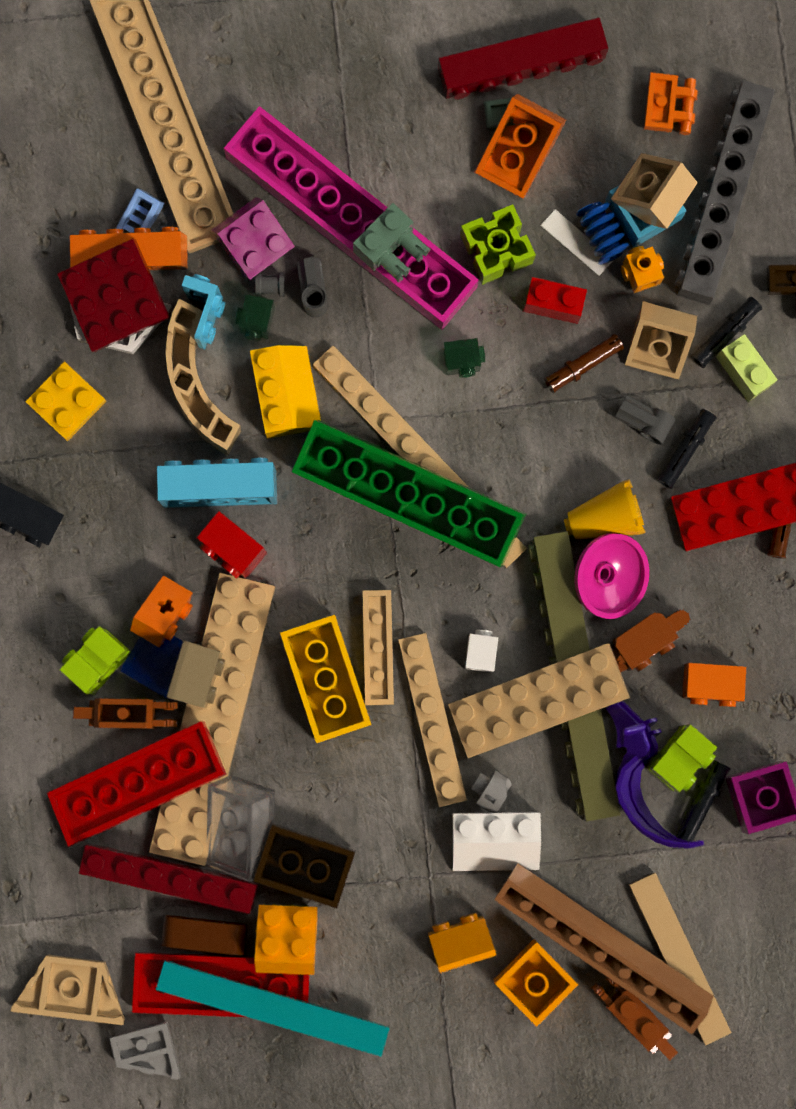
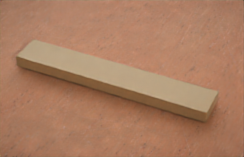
M653 872L628 884L665 963L713 995L656 873ZM713 997L708 1015L697 1027V1031L705 1046L731 1034V1030L715 997Z

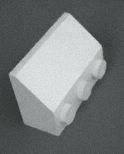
M540 812L452 813L453 871L513 870L517 863L527 870H539L541 850Z

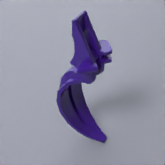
M624 701L607 706L606 709L613 718L617 730L616 746L617 748L625 747L627 749V753L624 755L617 772L616 790L619 803L630 822L640 833L649 839L671 848H696L703 846V840L686 841L677 838L665 830L653 817L643 799L640 788L641 773L648 761L658 754V743L655 737L662 733L661 729L651 731L650 727L658 722L657 718L643 721Z

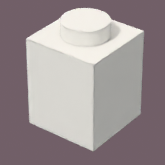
M476 629L475 634H469L464 669L494 672L498 637H493L492 631Z

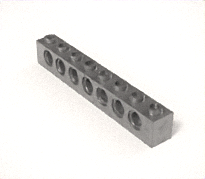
M743 80L739 89L734 88L729 100V105H733L731 115H725L721 130L725 131L723 140H718L713 155L718 157L715 166H710L706 182L710 183L708 192L703 191L698 205L699 208H702L700 218L695 217L690 233L695 235L692 244H687L683 255V260L687 261L685 270H679L675 286L679 287L677 296L707 305L714 299L775 89ZM746 110L750 112L752 118H744L740 111ZM732 137H742L745 144H736ZM725 162H733L737 166V170L731 171L727 169ZM717 188H726L730 196H721ZM709 214H719L722 218V222H713L710 219ZM701 240H711L714 243V248H705ZM694 266H704L707 271V274H697L694 270Z

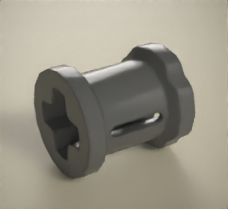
M279 272L278 275L257 274L255 276L256 297H261L262 294H279L280 297H284V272Z

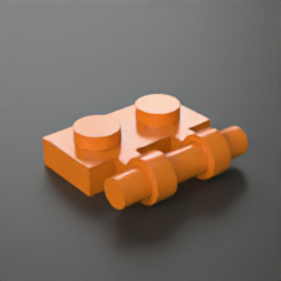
M651 72L648 83L644 130L671 133L673 122H677L680 124V134L690 135L691 125L695 123L693 106L698 94V90L695 89L696 79L687 78L685 79V86L679 87L677 86V75ZM676 98L683 100L682 111L675 110Z

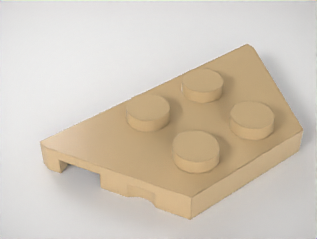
M46 955L17 1001L11 1007V1012L116 1025H123L125 1022L105 961Z

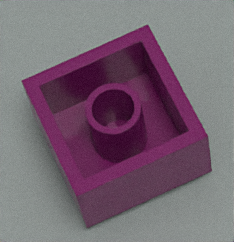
M257 197L211 230L241 274L249 280L295 247L264 200Z
M778 761L725 778L742 833L752 834L796 820V789L787 761Z

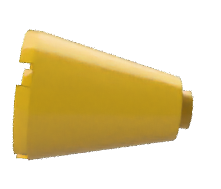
M630 479L623 480L569 511L568 518L564 519L568 535H574L575 539H590L608 533H618L627 536L646 533L636 495L632 494L631 488L633 486Z

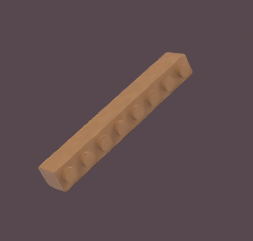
M517 863L495 897V901L690 1034L694 1033L708 1015L714 997L712 994Z

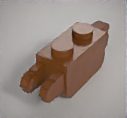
M680 609L665 618L663 614L654 612L615 638L612 649L620 672L630 671L634 668L639 672L652 663L649 658L659 652L662 656L675 647L673 641L679 638L676 632L691 620L689 613L684 611V609Z
M95 698V700H89V707H74L73 719H89V726H94V728L155 729V727H177V720H156V709L174 710L177 709L178 702H156L153 699Z
M607 976V981L618 989L611 998L600 985L595 983L591 987L605 1002L604 1005L648 1051L654 1054L659 1049L669 1060L678 1053L667 1041L672 1036L669 1033L670 1030L638 997Z

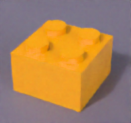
M259 905L255 949L256 973L315 974L317 907Z
M535 939L493 979L495 985L536 1027L578 986L576 981Z

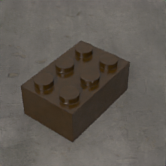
M272 824L254 882L337 909L356 850Z

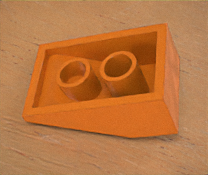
M519 94L513 96L475 173L524 199L556 142L566 119ZM512 118L515 125L507 126Z

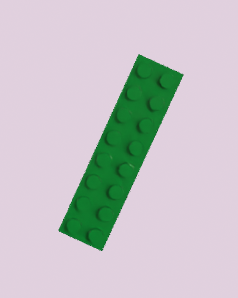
M314 420L292 470V473L498 567L504 565L526 516V513L320 420Z

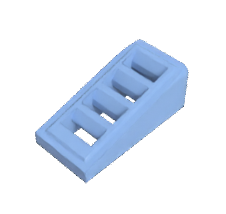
M136 188L115 229H125L130 233H134L135 228L128 224L130 220L139 224L141 228H151L165 203L144 190ZM142 200L152 206L150 210L139 205ZM137 210L146 215L145 220L134 215L135 211Z

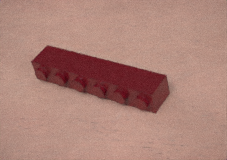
M599 17L441 57L438 61V70L446 99L452 97L454 99H463L472 92H490L499 85L507 84L508 86L520 84L523 79L531 77L541 79L547 77L551 72L558 70L569 72L578 65L586 63L588 66L599 64L606 58L609 48Z
M92 843L85 846L79 870L81 875L248 914L252 912L259 884L242 878Z

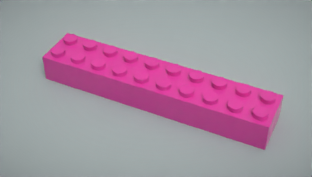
M260 106L224 147L225 156L228 161L441 330L445 328L477 289L479 279L414 228L412 233L431 249L426 256L423 255V259L417 262L402 246L397 247L393 254L411 269L406 277L403 275V280L399 283L382 266L373 271L353 252V242L388 207Z

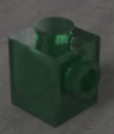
M246 294L243 308L238 307L235 324H239L240 332L244 334L245 338L260 341L261 337L268 339L275 310L274 300Z
M478 338L444 342L443 344L447 376L459 374L460 378L475 376V372H479L481 369V363H485L484 346L478 345Z

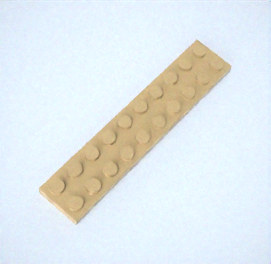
M90 0L179 230L187 235V250L189 254L219 243L211 230L231 216L233 211L150 1Z
M219 573L201 646L223 653L221 659H225V665L222 675H216L213 684L214 687H217L213 704L208 703L207 708H202L187 703L180 731L200 721H205L227 775L162 804L149 853L203 866L207 864L275 591V586L240 577L236 579L231 575Z

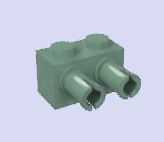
M394 203L353 242V252L373 271L382 266L398 283L403 280V275L405 277L408 275L411 269L393 254L396 248L402 246L417 262H420L423 259L422 256H426L431 249L412 233L414 222Z

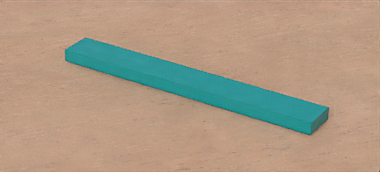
M167 960L164 961L156 990L380 1057H382L390 1026Z

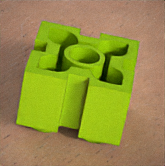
M513 204L493 212L491 221L487 223L481 217L461 226L460 236L468 254L476 253L473 266L482 285L502 277L506 267L510 266L512 272L534 262L536 254L528 236H519L522 223ZM497 241L498 245L502 243V248H494L492 246L493 242Z
M100 626L96 630L91 628L83 636L81 641L84 645L77 652L74 649L71 650L63 658L62 663L64 665L60 669L83 692L95 695L108 681L113 672L133 653L111 632Z
M691 724L681 725L645 769L670 791H687L697 779L694 773L698 768L706 769L716 756L713 752L717 747Z

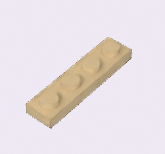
M391 590L363 591L365 705H394Z

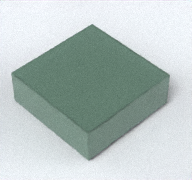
M511 98L484 101L487 131L497 129ZM512 118L507 126L515 125Z

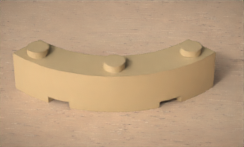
M178 299L168 325L166 341V364L172 391L179 408L192 428L211 446L228 456L241 432V427L223 414L211 402L203 389L196 369L197 343L194 339L203 311Z

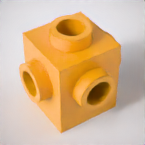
M638 246L628 251V255H626L623 265H621V271L625 281H630L634 293L660 285L664 279L662 269H664L663 260L659 253L655 254L653 246L646 249L644 246Z

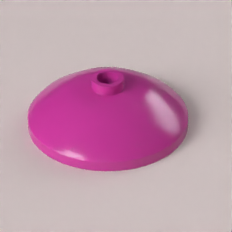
M618 533L604 534L590 542L580 555L575 569V589L581 604L591 614L606 619H615L630 613L644 597L649 582V563L643 548L633 538Z

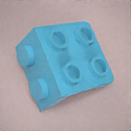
M194 274L193 277L185 275L182 288L187 298L205 304L194 336L198 347L205 350L207 343L212 344L216 328H213L216 317L221 318L225 302L222 301L223 296L218 285L209 283L210 279L198 274Z

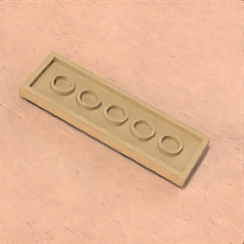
M607 643L448 704L467 758H471L629 699L630 696L611 646Z

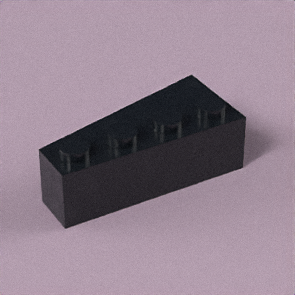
M0 483V528L13 535L16 530L27 535L25 541L39 548L42 543L49 545L64 515Z

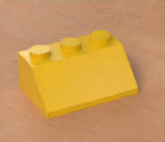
M276 345L250 350L267 439L310 431L314 420L321 421L307 346Z

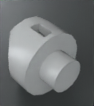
M496 770L490 778L480 773L471 787V790L479 794L475 804L488 812L497 813L507 798V792L512 785L509 778Z

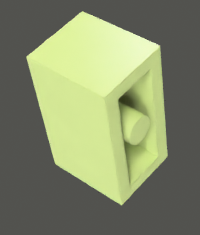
M745 334L722 349L716 356L748 402L770 388L777 381L775 375Z

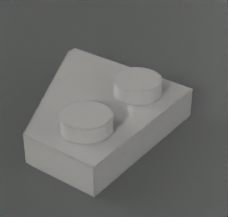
M168 1021L110 1037L116 1067L127 1070H139L141 1073L151 1075L158 1074L175 1080L181 1078Z

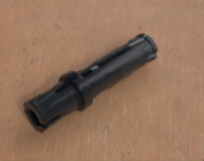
M750 296L735 313H730L726 317L727 321L691 355L693 361L701 368H705L738 332H743L747 328L746 324L763 309L761 304ZM719 340V342L711 350H709Z
M705 409L700 410L690 429L684 431L683 435L685 437L661 475L657 478L660 484L669 489L673 488V485L687 466L698 446L704 444L705 435L717 419L714 414ZM701 428V429L699 430V432L697 433V435L695 436L694 440L692 441V439H693L694 435L696 434V432L698 431V429ZM685 452L684 456L682 457V459H681L680 462L678 463L677 467H676L675 470L673 471V469H674L675 465L677 464V462L679 461L680 457H681L682 454Z
M716 760L713 761L704 782H700L698 785L700 790L678 833L675 835L677 838L694 841L715 797L719 798L721 794L719 789L730 771V767Z

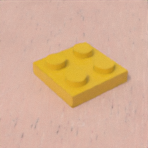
M64 361L25 402L68 442L104 405L106 400Z

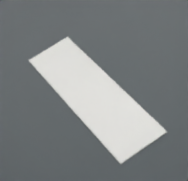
M556 209L541 224L544 229L597 275L600 276L610 265L611 262L603 265L598 264L601 257L594 255L596 247L590 246V239Z

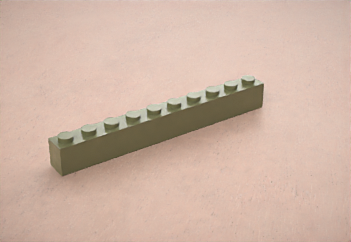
M568 531L534 537L532 545H528L530 561H536L537 573H533L536 590L541 589L543 600L538 601L541 618L546 617L548 628L543 629L546 646L551 645L553 657H549V665H552L590 649L582 606L575 589V568ZM601 709L560 724L562 731L567 730L569 740L564 742L567 759H572L574 770L569 772L572 787H577L579 799H575L577 815L583 816V821L586 822L621 816Z

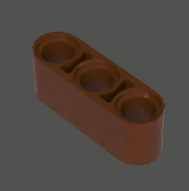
M165 915L161 946L244 955L248 925L228 921Z

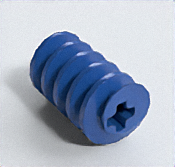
M595 202L576 212L577 216L582 217L580 220L581 226L587 227L585 235L592 237L589 240V244L592 247H596L594 255L601 257L598 261L599 265L619 258L629 246V243H619V240L625 236L624 233L615 234L614 232L620 226V223H610V220L616 215L615 212H605L611 206L610 202Z

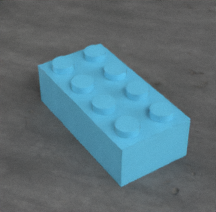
M252 458L251 463H239V459H223L222 464H210V460H194L193 465H182L181 461H165L164 466H157L158 501L164 508L277 504L276 469L273 462H268V458Z

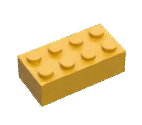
M332 615L281 632L280 635L316 743L371 726L336 616Z

